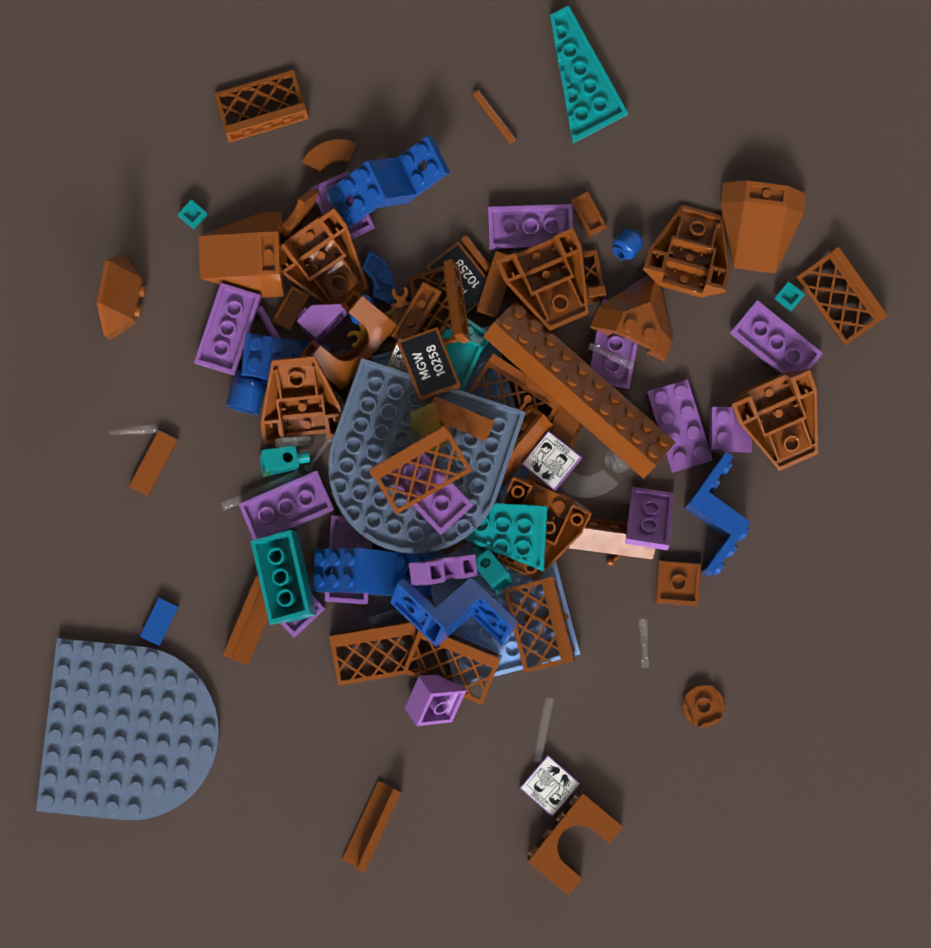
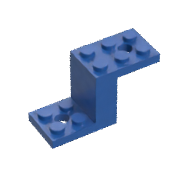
M430 135L423 138L399 157L365 162L325 193L332 207L336 208L347 223L348 228H350L377 208L409 203L451 172L434 138ZM423 159L427 163L426 170L422 168ZM350 195L353 197L354 200L353 205H350L349 203Z
M728 452L720 457L684 507L725 537L701 571L707 577L721 572L725 566L723 560L733 555L738 548L735 545L736 542L744 539L750 531L748 526L751 522L711 494L721 482L718 480L719 476L727 474L733 465L730 462L733 456Z
M362 548L315 549L313 592H349L393 596L397 584L403 578L411 583L409 563L433 559V553H402ZM415 585L417 591L422 596H431V585Z
M471 577L436 608L428 598H424L417 591L415 585H411L404 578L397 584L390 602L436 647L471 616L502 646L509 640L518 623L511 612L506 611L495 597L490 596L479 582H475Z

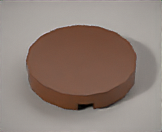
M705 684L694 686L683 697V714L687 721L694 726L702 728L711 727L718 723L725 711L724 698L720 691L712 686Z

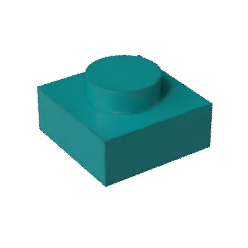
M190 200L177 215L195 230L208 214L193 200Z
M788 281L775 297V300L791 312L805 294Z

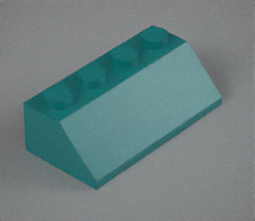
M288 530L252 540L251 546L269 624L298 621L316 616L317 613L298 533Z

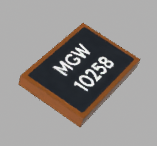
M458 241L425 268L427 271L444 266V261L450 259L459 266L466 314L468 315L479 305L487 276ZM444 273L438 275L435 279L439 285L444 279Z
M438 328L397 341L401 356L420 402L460 388L461 385Z

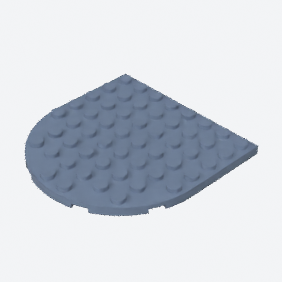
M361 358L330 449L329 478L335 501L350 525L366 539L381 547L402 553H428L450 547L474 532L494 506L526 412L457 389L436 396L495 421L487 442L448 426L450 433L472 468L471 472L452 483L471 502L473 507L440 536L413 505L396 515L377 481L369 472L371 467L409 446L413 441L416 442L445 425L426 417L434 397L420 402L409 373ZM449 439L440 443L438 452L451 455L453 446ZM437 446L431 448L430 450L436 451ZM454 451L453 456L459 457L456 451ZM425 452L433 462L435 454ZM437 455L435 465L438 468L447 470L450 458ZM452 459L450 471L459 473L466 469L462 461ZM448 474V479L454 475ZM386 476L381 478L385 486L394 488V485ZM395 493L394 501L398 508L406 504L407 499L403 494Z
M57 638L36 811L118 820H141L167 813L188 800L199 789L209 774L219 745L220 729L218 714L213 697L200 676L185 662L157 649Z

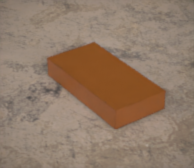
M588 191L569 200L588 238L607 229V225Z
M291 285L271 322L291 333L298 320L299 313L304 309L311 295Z

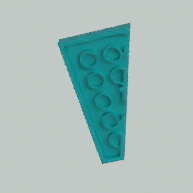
M566 6L551 14L550 22L572 144L622 119L628 115V112L570 7Z
M494 503L482 524L467 536L465 540L544 572L548 506Z

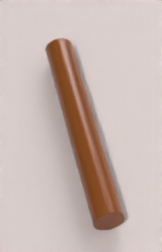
M480 90L476 91L473 94L474 98L510 144L514 143L517 140Z
M468 235L462 237V243L484 271L489 274L490 263Z

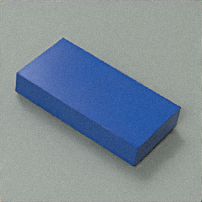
M158 598L140 637L160 646L179 607Z

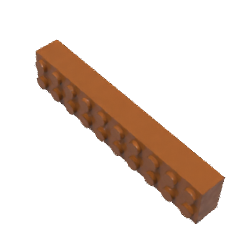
M517 301L491 325L483 336L643 479L676 443Z

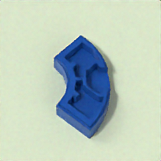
M369 251L362 270L373 283L372 298L391 306L394 300L392 290L395 289L392 273L383 259Z

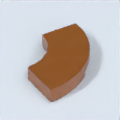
M343 139L323 142L307 153L302 160V164L320 173L326 166L334 162L349 164L358 148V143Z
M314 188L298 198L295 209L283 222L281 237L284 240L295 234L312 212L319 193Z

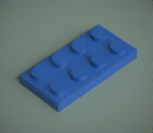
M246 333L241 376L268 380L273 359L301 357L300 354L310 342ZM320 344L326 350L330 351V345Z

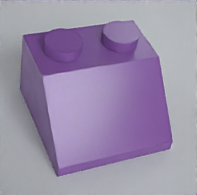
M342 304L311 305L309 308L305 307L299 313L297 322L300 328L312 340L314 339L320 344L347 316V311L341 306Z
M711 407L709 410L710 452L752 453V439L737 422L733 408Z
M439 675L419 676L405 706V710L416 726L450 723L453 721L467 690L465 687Z

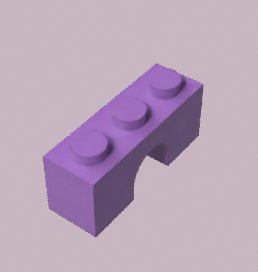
M475 554L453 555L409 563L411 585H431L445 582L448 579L478 576Z

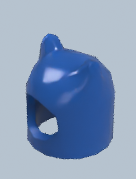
M238 369L235 372L226 406L240 412L259 415L268 381L241 376V369Z

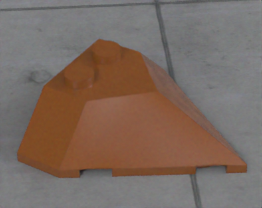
M646 275L597 307L589 326L607 336L615 333L647 348L646 354L663 362L666 361L673 343L661 286L649 275Z

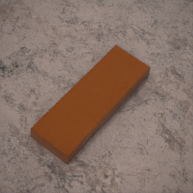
M495 252L477 312L497 318L507 284L504 282L495 261L508 256L507 254Z
M423 281L391 337L398 341L400 336L406 339L417 335L440 298L442 291Z
M434 396L426 417L447 424L487 442L495 423L493 420Z
M158 430L129 487L149 497L178 440Z

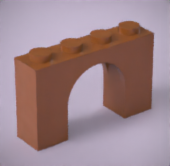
M355 289L341 306L356 318L361 325L362 334L357 346L350 352L339 355L329 352L313 339L300 354L301 357L315 355L326 378L342 391L352 382L353 377L357 373L361 358L368 360L376 353L383 341L393 333L394 328L397 326Z
M582 792L580 795L575 794L568 802L570 805L569 809L566 812L562 810L554 821L557 823L552 830L547 828L541 836L543 841L540 845H534L527 853L529 856L527 861L568 896L582 880V877L559 857L557 845L561 834L571 826L583 825L591 828L610 844L623 828L621 824Z

